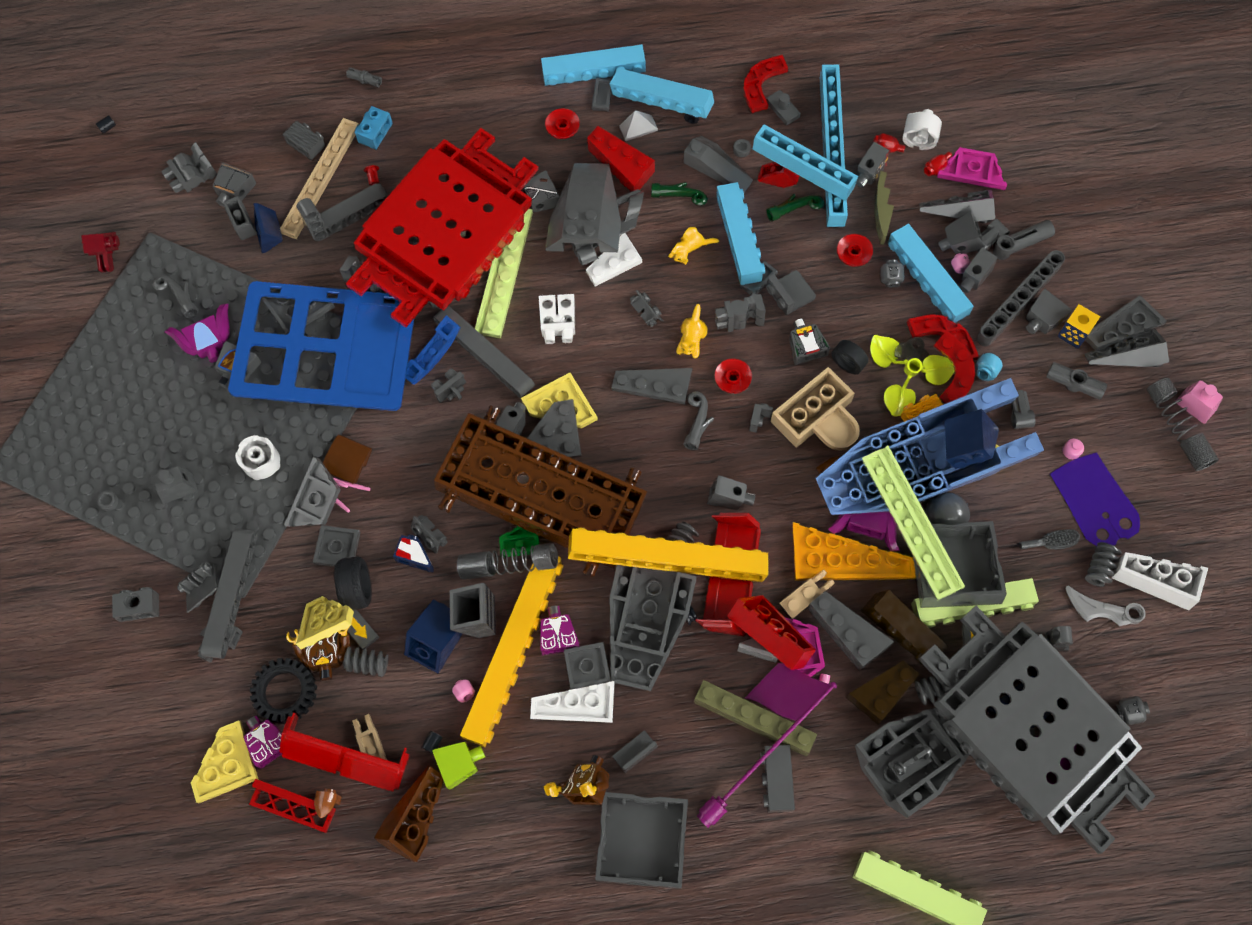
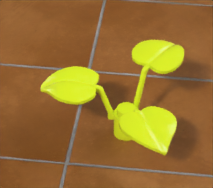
M874 335L870 345L871 357L878 366L887 368L892 362L894 364H905L904 372L907 375V379L903 387L894 384L888 387L884 393V403L894 417L901 416L906 405L910 403L915 404V392L911 389H906L911 377L916 376L921 371L925 373V378L929 383L942 385L955 372L951 361L940 355H930L923 360V363L917 358H912L909 361H896L902 353L901 346L896 340Z

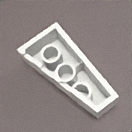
M1125 552L1119 558V562L1116 563L1117 568L1113 571L1115 574L1112 579L1190 610L1200 600L1208 567H1192L1191 564L1171 563L1170 560L1162 559L1160 561L1152 559V557Z

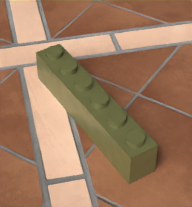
M703 680L695 697V704L774 742L794 724ZM798 725L780 744L790 745L791 750L807 757L817 734Z

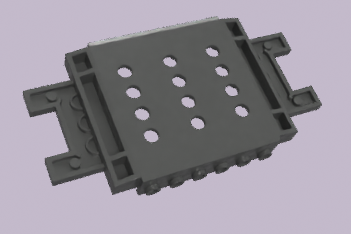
M976 605L960 619L974 635L963 647L948 659L934 644L919 658L922 664L947 690L934 703L937 709L947 718V721L943 723L946 732L952 738H956L961 744L962 750L976 760V765L988 773L992 783L1006 793V798L1020 808L1021 814L1027 820L1032 822L1040 820L1053 835L1061 834L1071 824L1097 854H1102L1115 840L1111 833L1100 823L1102 819L1124 796L1138 811L1143 810L1155 797V794L1126 765L1142 747L1129 732L1131 728L1042 634L1037 635L1026 624L1020 622L1004 635ZM1029 666L1036 668L1037 676L1035 678L1027 674ZM1014 680L1022 681L1024 685L1022 691H1017L1014 688ZM1001 693H1006L1009 696L1010 702L1008 705L1000 702L999 696ZM1059 698L1066 700L1067 708L1065 710L1058 707L1057 700ZM987 707L995 709V718L987 717L985 713ZM1046 711L1052 713L1054 717L1052 723L1045 722L1043 714ZM1032 725L1039 728L1040 735L1038 737H1033L1030 734L1029 729ZM1089 730L1096 732L1098 736L1096 742H1091L1088 739L1087 733ZM1018 739H1022L1026 743L1024 751H1019L1016 748L1015 743ZM1076 744H1080L1084 748L1082 756L1075 754L1074 746ZM1062 758L1069 760V770H1064L1060 766ZM1048 772L1056 775L1057 781L1055 784H1050L1046 780Z

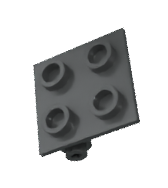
M208 562L202 563L178 583L177 589L180 592H186L187 613L200 606L203 600L216 592V564L211 566Z

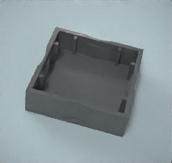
M993 521L967 522L957 525L931 524L965 588L937 601L913 556L920 607L1002 604L1007 592L1002 567L998 560V544Z
M605 792L602 802L601 835L595 880L597 882L681 889L688 799L667 797L644 798L634 794Z

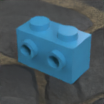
M371 106L369 111L364 114L360 125L355 129L358 143L377 150L393 124L390 113Z

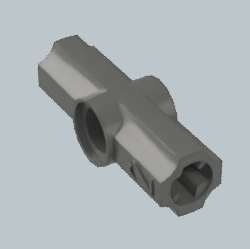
M1056 362L1052 363L1046 378L1065 385L1071 392L1080 391L1101 400L1107 389L1106 383L1089 377L1085 371L1081 369L1072 370Z

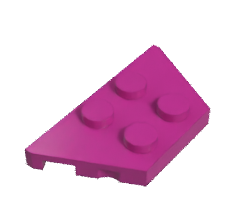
M960 147L954 156L948 160L947 167L943 171L940 170L937 178L1000 190H1005L1007 187V183L1002 178L1001 167L998 165V160L994 153Z
M786 618L816 649L805 667L797 669L812 677L825 667L818 627Z

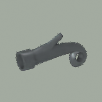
M158 276L154 279L152 286L156 290H164L170 286L186 318L190 319L198 314L199 310L190 298L187 282H184L182 289L171 277Z
M694 391L688 395V403L700 408L683 444L684 447L690 450L698 449L703 432L714 420V417L706 420L707 399L702 393Z

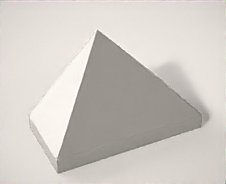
M637 110L619 126L625 141L658 131L652 115Z
M753 638L739 643L738 652L774 663L777 662V658Z

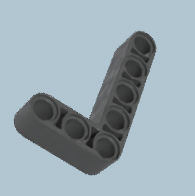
M378 183L322 213H319L310 198L300 200L296 207L313 239L321 241L375 212L389 195L383 186Z

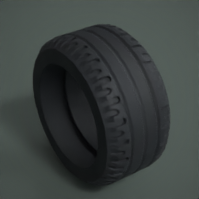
M358 556L338 560L334 569V581L339 603L342 606H349L352 610L368 607L371 602L372 590L369 570L365 560Z

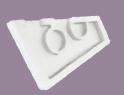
M626 233L620 236L618 253L603 252L598 257L599 259L595 260L586 269V273L594 286H597L641 264L642 258Z

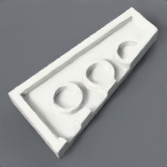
M615 681L533 697L531 699L530 719L613 723Z

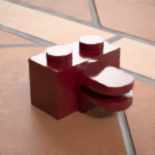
M116 232L81 235L84 254L88 253L89 256L96 255L99 272H112L114 270L112 254L114 250H119L118 246L120 245Z

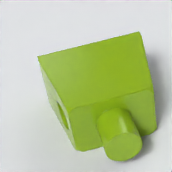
M466 742L432 750L446 788L449 790L478 771L475 762L485 758L481 746L470 750Z

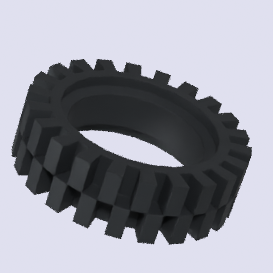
M278 658L276 662L271 660L268 666L264 664L261 667L263 670L256 672V680L252 679L251 682L253 687H250V692L252 693L250 700L254 703L252 704L254 709L261 716L274 723L285 724L288 716L292 717L293 712L299 717L298 720L301 719L303 713L307 714L309 712L308 707L313 706L314 702L312 700L313 698L316 699L317 696L315 693L317 685L314 683L316 680L311 675L310 670L300 662L293 661L290 658H286V660ZM282 673L296 675L301 682L299 699L295 704L285 709L271 707L266 699V688L269 682L275 676Z

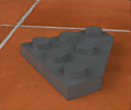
M276 288L270 289L271 293H280L281 289ZM262 297V301L286 334H289L295 300ZM312 301L309 306L306 325L335 308L334 304Z
M574 400L554 402L527 439L570 458L582 456Z

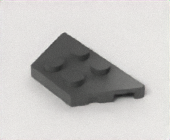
M313 457L285 521V526L326 525L341 489L319 458Z

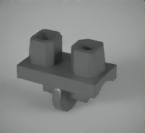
M451 368L445 373V377L448 380L445 384L439 379L431 384L437 400L441 403L446 398L449 401L454 397L457 400L462 399L460 393L464 390L463 385L466 381L461 371L456 372Z

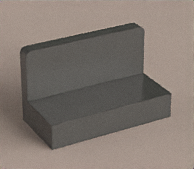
M644 730L612 757L624 773H627L657 748V743Z

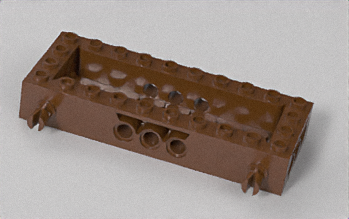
M492 405L488 407L489 409L484 419L468 413L434 479L435 489L445 494L438 506L440 510H443L447 504L446 512L450 513L455 500L458 499L566 548L569 545L570 533L572 529L585 528L588 531L603 530L612 534L625 533L629 536L647 494V491L636 487L637 481L642 474L640 470L632 477L634 468H630L625 481L606 474L495 425L494 422L501 411L496 408L492 414ZM490 459L493 465L485 468L482 466V461ZM520 475H526L529 480L527 483L521 484L517 478ZM556 491H562L565 496L563 499L558 500L554 498L553 494ZM591 507H598L601 513L594 516L589 510ZM588 561L583 573L587 574L589 569L593 567L590 577H595L600 563ZM602 563V564H604V565H606V566H608V567H611V568H613V569H614V567H615L614 564Z

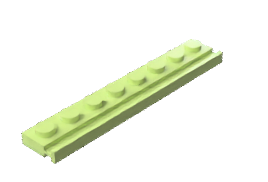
M528 209L524 214L525 225L523 229L515 233L514 239L509 245H505L500 257L492 261L475 329L480 334H483V336L501 339L533 215L532 209Z
M889 446L862 457L865 467L937 601L965 588Z

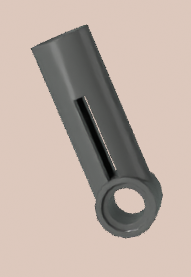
M1044 220L1014 234L1002 235L998 238L993 248V254L998 259L1005 260L1015 252L1055 235V228L1050 220Z

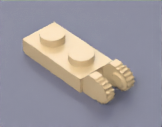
M825 570L820 571L812 579L809 578L779 602L792 619L835 583L831 579L818 588L815 582L827 574Z
M369 714L364 715L369 729L362 732L358 719L352 720L360 751L387 760L371 716Z

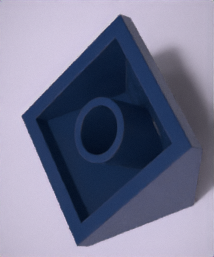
M253 203L254 225L261 253H265L282 242L283 238L276 211L261 204Z

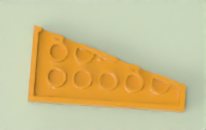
M792 523L795 581L812 579L822 570H825L827 574L820 580L915 579L916 577L913 557L892 551L888 552L878 549L876 546L861 544L859 541L832 533H824L812 527L801 526L799 523Z

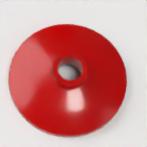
M561 108L552 111L547 116L545 127L552 137L567 139L577 133L580 127V120L572 110Z
M849 234L839 241L837 255L846 265L859 267L871 260L873 246L866 237L859 234Z
M727 359L721 362L715 370V382L724 392L730 394L741 393L751 384V369L742 360ZM735 377L736 380L732 381L730 380V378Z

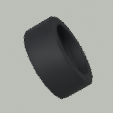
M841 340L831 352L834 362L850 374H859L869 362L864 350L849 340Z

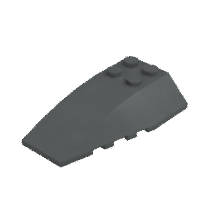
M574 163L549 220L546 251L564 252L565 243H599L600 252L618 253L621 219L610 165Z
M617 565L610 594L611 681L647 691L652 690L688 618L697 576L680 572Z
M937 707L922 711L913 716L904 717L895 722H889L855 745L861 770L884 802L906 818L940 795L944 787L951 781L954 774L969 756V754L962 750L961 744L956 738H952L946 732L943 723L947 721V718ZM919 743L925 747L929 746L932 750L930 758L933 761L899 782L888 763Z

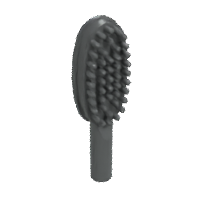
M1071 529L1057 530L1045 534L1040 539L1019 542V547L1021 550L1040 546L1054 550L1065 549L1076 545L1079 542L1080 534L1078 531Z

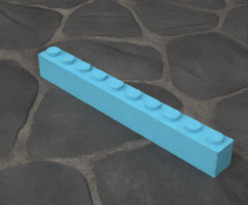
M822 65L820 72L823 157L845 169L839 65ZM825 190L827 227H845L848 216L847 199L844 201Z

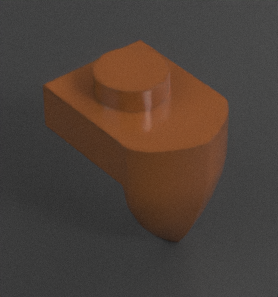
M324 788V791H316L314 806L319 818H324L333 809L334 804L340 805L342 797L336 794V790Z

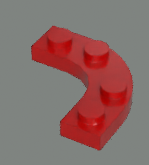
M783 55L758 62L750 69L745 78L744 97L751 114L768 109V103L761 86L766 79L788 72V66Z
M925 315L910 318L906 322L912 338L927 335L942 336L948 331L969 350L973 361L979 358L968 331L960 323L956 324L948 320L946 316Z
M946 331L933 346L951 361L955 370L951 384L939 397L944 404L966 396L975 378V365L969 350Z

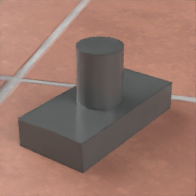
M779 90L766 98L769 107L786 126L800 118L801 113L790 102L788 94Z

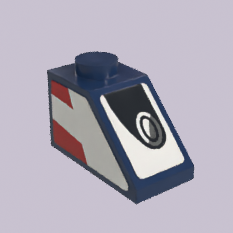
M401 535L393 555L395 561L433 573L434 568L419 538L413 535Z

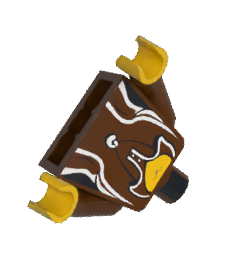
M350 626L345 630L334 633L329 638L321 639L314 645L303 649L296 645L299 634L297 629L294 631L296 634L295 638L291 637L289 632H287L286 636L287 640L292 643L297 658L305 667H309L312 671H320V680L322 681L332 679V668L341 667L348 646H351L349 633L347 632Z
M593 755L589 764L576 765L567 781L558 783L557 786L555 782L544 785L546 795L557 797L559 794H562L573 804L602 805L606 789L609 788L610 777L609 773L601 767L604 759Z

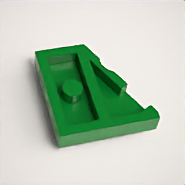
M517 526L513 531L499 537L500 555L502 550L505 549L507 556L511 557V550L515 548L517 556H521L522 547L526 549L527 555H530L531 546L539 545V535Z

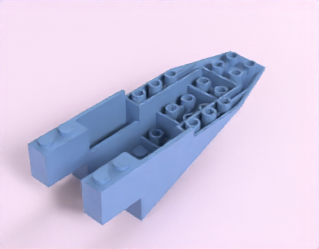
M1009 378L861 439L816 478L831 515L889 511L862 461V457L879 449L881 450L886 446H889L919 502L994 475L1004 468L1037 456L1044 451L1037 433L1034 432L995 448L993 459L982 463H975L964 468L955 469L946 460L945 420L979 409L987 413L1012 403L1019 396L1012 379Z

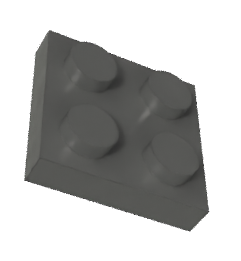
M321 525L313 563L335 567L338 560L355 557L361 532L356 529Z
M603 642L564 650L571 690L611 682Z

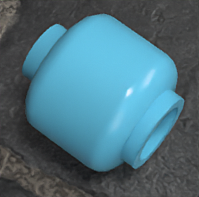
M983 354L975 364L977 377L984 381L994 380L1002 369V361L995 354Z

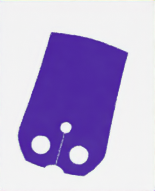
M1097 452L1072 460L1050 473L1083 535L1089 542L1095 546L1099 542L1114 546L1120 538L1129 539L1139 533L1140 517L1137 510L1114 480ZM1103 512L1109 514L1108 519L1102 517ZM1120 519H1130L1132 527L1127 530L1121 528L1119 524ZM1101 528L1107 530L1109 533L1108 539H1098L1096 535L1097 530Z

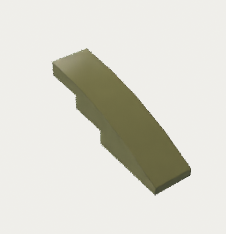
M880 171L874 207L876 230L881 245L885 243L894 205L887 204L891 189L884 188L887 172Z

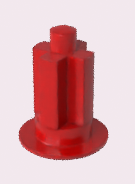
M369 165L364 168L370 186L379 183L377 173L379 167L376 165Z

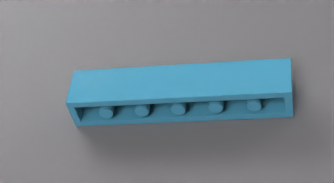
M643 45L541 58L545 86L612 77L618 68L637 73L646 72Z
M621 68L617 69L610 82L612 94L616 97L690 114L695 117L707 118L714 104L711 90Z
M765 124L754 138L752 148L754 151L844 201L853 191L858 179L857 175Z
M738 182L717 186L716 197L740 285L761 282L762 276L765 274L764 263L760 262L761 252L755 245L757 243L756 234L751 231L752 220L747 216L748 206L747 203L743 202V189L739 188Z
M910 224L891 233L888 241L890 249L899 256L900 262L906 265L911 276L920 283L921 289L927 292L932 303L941 310L942 315L948 317L947 319L954 323L970 315L974 307Z

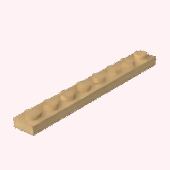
M345 118L342 119L280 228L281 234L294 239L298 238L305 224L296 207L297 203L304 198H310L316 206L353 141L355 129L359 123Z

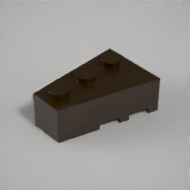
M902 661L850 692L846 699L879 725L920 674L905 661Z

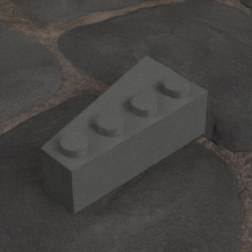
M826 591L814 599L808 606L809 612L859 671L894 643L893 640Z

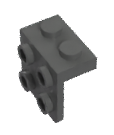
M797 270L779 280L775 274L768 277L766 289L786 316L814 301L816 298V294Z

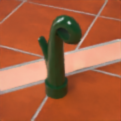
M687 182L675 185H660V183H652L651 197H692L693 203L698 206L705 205L708 201L707 195L704 192L687 188Z
M792 194L780 205L767 208L766 214L768 219L773 222L780 219L781 216L807 204L812 209L819 210L825 205V202L816 195L794 200L796 196Z

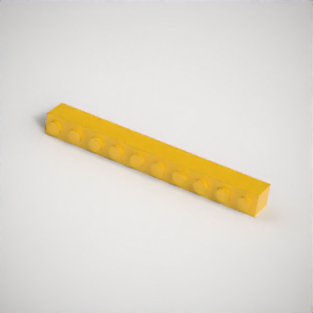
M585 528L572 529L569 536L568 559L756 582H763L768 576V553L757 549L750 551L743 550L740 547L725 548L722 545L709 546L701 542L685 543L683 540L669 541L660 537L653 539L646 538L643 535L628 536L625 533L612 534L603 530L588 531Z
M558 557V565L554 569L538 570L535 567L533 571H529L460 734L462 739L482 747H486L487 743H491L494 736L492 731L494 725L498 724L502 717L501 708L503 704H507L510 697L508 691L511 685L514 686L517 681L518 674L516 672L518 667H522L526 658L524 655L525 650L531 647L533 637L531 636L534 629L537 630L541 622L540 614L542 611L545 612L549 601L547 597L549 593H553L556 586L555 578L557 575L560 576L562 572L561 557Z

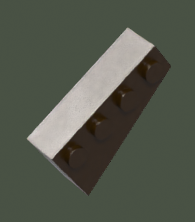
M890 590L875 593L860 610L895 639L904 649L913 654L920 664L922 662L919 658L934 644L942 652L948 647Z

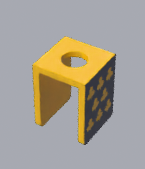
M1078 304L1058 334V337L1079 349L1100 316Z

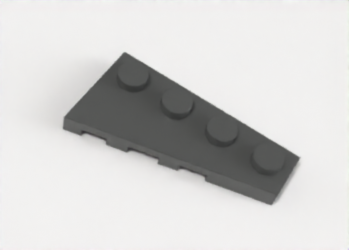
M1139 295L1095 326L1085 341L1097 351L1162 326L1166 323V320Z
M692 368L615 371L611 388L612 391L685 404Z

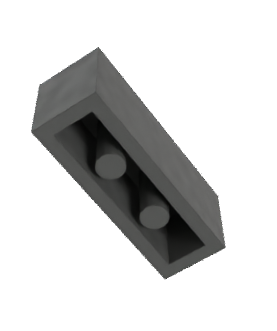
M780 745L761 763V765L765 766V773H762V786H766V794H763V805L768 808V813L793 812L795 810L790 745ZM765 746L764 749H763V752H760V758H761L772 746Z

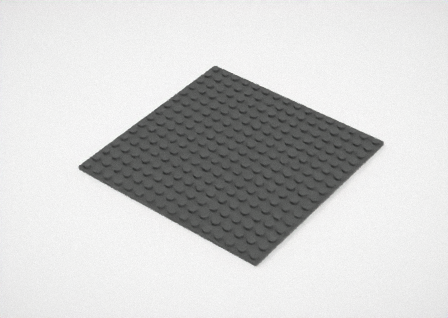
M149 233L0 449V480L189 573L202 563L208 562L211 566L216 564L217 587L234 529L255 530L257 532V541L241 597L245 598L287 528L284 525L313 457L319 458L323 463L333 441L338 434L342 435L357 408L234 397L228 389L220 386L218 381L222 376L215 369L216 362L211 363L208 357L200 358L199 355L192 356L187 354L164 331L169 327H173L182 333L181 329L212 315L216 317L218 307L221 304H229L230 336L227 342L237 346L248 287L252 282L262 281L153 233ZM158 276L171 277L182 289L184 282H187L190 298L198 308V314L193 318H186L170 286L164 290H156L152 286L154 279ZM261 299L254 331L287 335ZM328 311L306 325L304 336L338 339L343 317ZM262 346L251 347L250 352L257 354L261 363L245 383L279 385L286 349ZM302 351L295 387L329 390L332 383L336 354ZM257 435L267 438L279 452L280 468L270 477L254 480L238 465L235 455L239 449V444L247 437ZM176 466L191 472L194 475L198 491L162 504L152 476L161 470H168ZM104 491H112L118 496L119 503L111 511H105L97 504L98 496Z

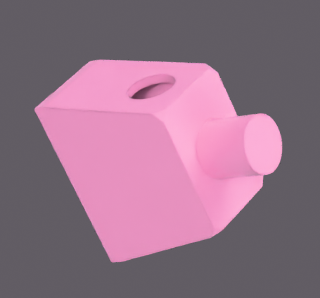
M1199 380L1187 387L1175 401L1182 399L1177 404L1182 408L1188 407L1186 411L1205 424L1216 412L1223 397L1217 392V388L1214 385H1207Z

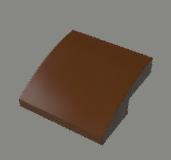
M338 434L329 448L323 464L330 474L356 484L363 466L367 465L372 448Z

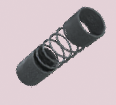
M1163 378L1150 385L1147 391L1153 401L1157 404L1158 408H1165L1162 416H1171L1167 424H1177L1172 429V433H1181L1177 441L1182 442L1180 446L1195 471L1203 470L1215 464L1219 458L1208 440H1206L1207 438L1203 435L1204 433L1196 434L1185 440H1179L1183 434L1198 426V424L1188 429L1174 432L1177 426L1192 418V415L1184 420L1169 423L1175 415L1186 410L1188 407L1172 414H1163L1169 407L1182 401V399H1178L1166 406H1158L1160 403L1174 397L1178 392L1170 378Z
M553 543L535 545V547L532 545L530 552L534 566L529 570L526 567V549L522 547L521 559L524 568L522 571H519L517 569V552L515 548H512L511 559L515 568L512 572H509L507 570V552L503 549L501 552L502 563L505 568L503 573H499L497 570L498 555L495 550L492 553L486 551L462 554L457 559V571L460 578L465 580L494 576L496 572L500 575H503L506 571L509 574H513L515 570L522 573L525 568L528 571H533L535 567L538 570L554 569L558 565V553ZM523 549L525 552V562L523 559ZM513 550H514V552H515V558H516V562H515V563H514V559H513ZM503 551L506 555V566L503 559ZM494 552H495L496 561H497L496 566H495V560H494Z

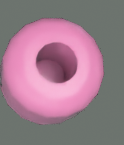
M961 253L956 254L951 261L954 271L958 274L964 273L971 263L968 255Z
M1070 439L1063 446V454L1068 459H1077L1084 452V445L1078 439Z
M459 680L453 686L452 692L459 702H467L475 695V689L469 680Z

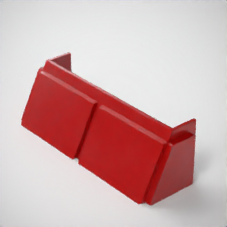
M720 513V515H712V518L718 522L715 545H722L725 548L740 547L743 550L750 551L758 550L761 533L760 523L749 513ZM710 576L703 619H696V622L711 632L744 637L746 632L731 621L727 615L738 598L752 597L753 582Z
M294 712L292 717L288 716L282 731L279 753H282L283 758L334 774L338 771L340 776L391 792L394 789L399 790L410 755L407 754V748H404L400 763H394L296 732L294 729L299 717Z

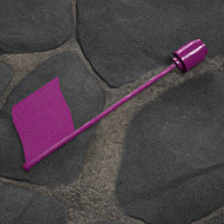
M778 663L745 697L747 700L762 704L779 716L796 722L723 798L712 796L699 809L697 817L705 826L709 828L720 820L728 811L726 809L728 804L725 801L833 688H837L835 682L828 684L813 679L797 669L791 670L784 664Z

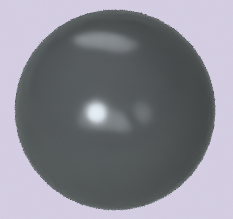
M951 492L934 496L928 502L925 514L931 524L957 525L967 523L970 519V509L967 502L961 496Z

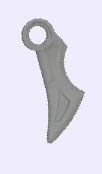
M1070 586L1065 588L1074 608L1086 622L1094 618L1103 617L1112 620L1118 626H1125L1128 624H1138L1145 618V609L1138 603H1131L1126 607H1121L1091 599ZM1129 609H1136L1139 617L1137 619L1131 618Z

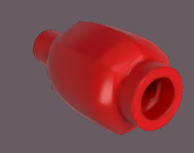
M884 133L875 135L873 142L888 149L889 153L895 151L904 152L906 147L899 144L897 138Z
M947 152L944 155L940 154L931 158L925 164L924 173L929 177L932 175L937 176L940 170L943 171L947 167L948 160L952 157V154Z

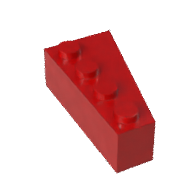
M597 126L587 137L588 150L602 164H609L611 174L615 175L620 180V183L624 187L626 186L630 192L637 189L640 190L654 174L655 160L603 128Z
M763 595L738 598L727 615L731 621L791 670L804 668L816 651Z

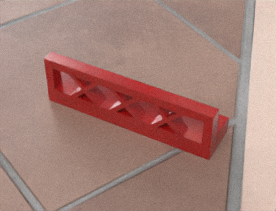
M258 779L254 780L252 787L256 789L249 805L327 833L336 811L335 808L328 814L323 827L318 826L313 818L317 813H311L310 810H315L314 800ZM261 791L267 792L270 801L263 805L256 803ZM286 799L289 808L282 812L278 811L275 802ZM305 806L308 815L301 819L297 818L294 809Z

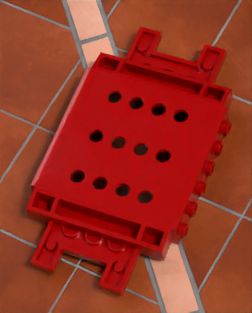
M482 128L475 133L462 150L444 139L434 149L430 148L362 225L363 231L354 241V246L367 259L346 282V286L362 297L374 283L401 303L391 313V318L405 328L428 301L444 311L454 298L458 302L462 298H466L472 285H476L480 281L481 274L490 269L492 261L500 257L505 245H509L514 239L515 233L523 229L525 225L524 214L531 207L532 198L521 190L538 171V166L525 157L522 158L514 169L487 152L489 147L495 142V137ZM446 174L449 176V180L441 182L439 176ZM457 184L463 185L464 190L462 192H456L453 189L454 186ZM471 194H475L479 199L476 202H471L468 197ZM419 200H424L427 202V206L419 208L416 203ZM484 205H492L493 211L485 212L483 210ZM434 210H439L442 215L439 218H433L431 213ZM453 220L457 225L455 228L450 229L446 226V223ZM395 227H403L404 232L400 235L395 234ZM465 230L470 231L472 234L468 239L461 237V233ZM417 237L419 239L418 244L411 245L408 242L409 238ZM426 247H432L434 253L426 255L423 250ZM441 257H446L449 263L443 266L438 263V260Z

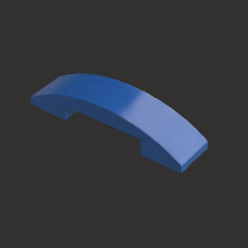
M447 315L436 327V334L415 360L411 359L408 362L406 379L413 385L425 377L440 361L461 328Z

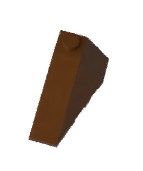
M427 766L384 819L374 839L387 849L413 862H417L428 843L429 836H427L430 823H433L434 816H432L442 788V775L431 766Z

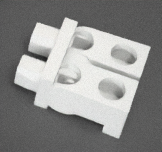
M574 294L557 295L558 314L556 311L555 295L539 296L541 332L545 343L553 344L555 343V336L561 335L563 343H572L573 335H575Z

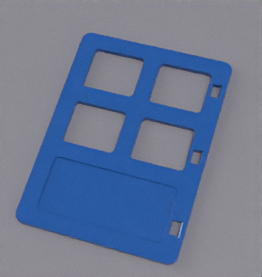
M259 281L252 282L248 287L228 390L234 397L397 411L402 406L414 319L405 328L391 318V313L401 302L395 299L394 304L384 303V299H395L388 293L366 291L361 297L353 290ZM276 288L281 289L280 293H271L270 289ZM327 294H338V298H327ZM262 297L295 300L289 334L283 335L254 331ZM312 301L341 303L345 305L338 339L304 336L309 306ZM262 346L286 349L279 385L244 382L251 347ZM302 351L336 354L332 383L329 390L295 387Z

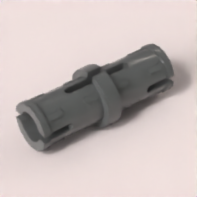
M349 67V70H347V78L358 80L361 84H370L378 88L382 84V77L372 75L366 70L361 71Z

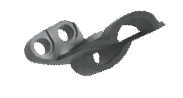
M637 189L616 198L618 206L629 202L626 217L621 221L620 235L636 227L643 201V191ZM570 243L582 266L599 259L594 249L599 246V243Z

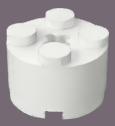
M925 109L922 112L909 113L905 123L903 142L911 148L919 146V150L934 148L939 140L942 121L929 109Z
M253 435L245 438L239 444V449L235 455L236 461L249 477L254 480L265 479L279 470L280 455L269 439Z

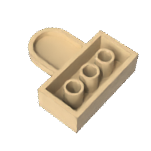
M829 367L772 413L770 421L796 448L815 433L829 448L839 451L847 450L856 443L860 432L857 421L845 409L852 402L855 393Z

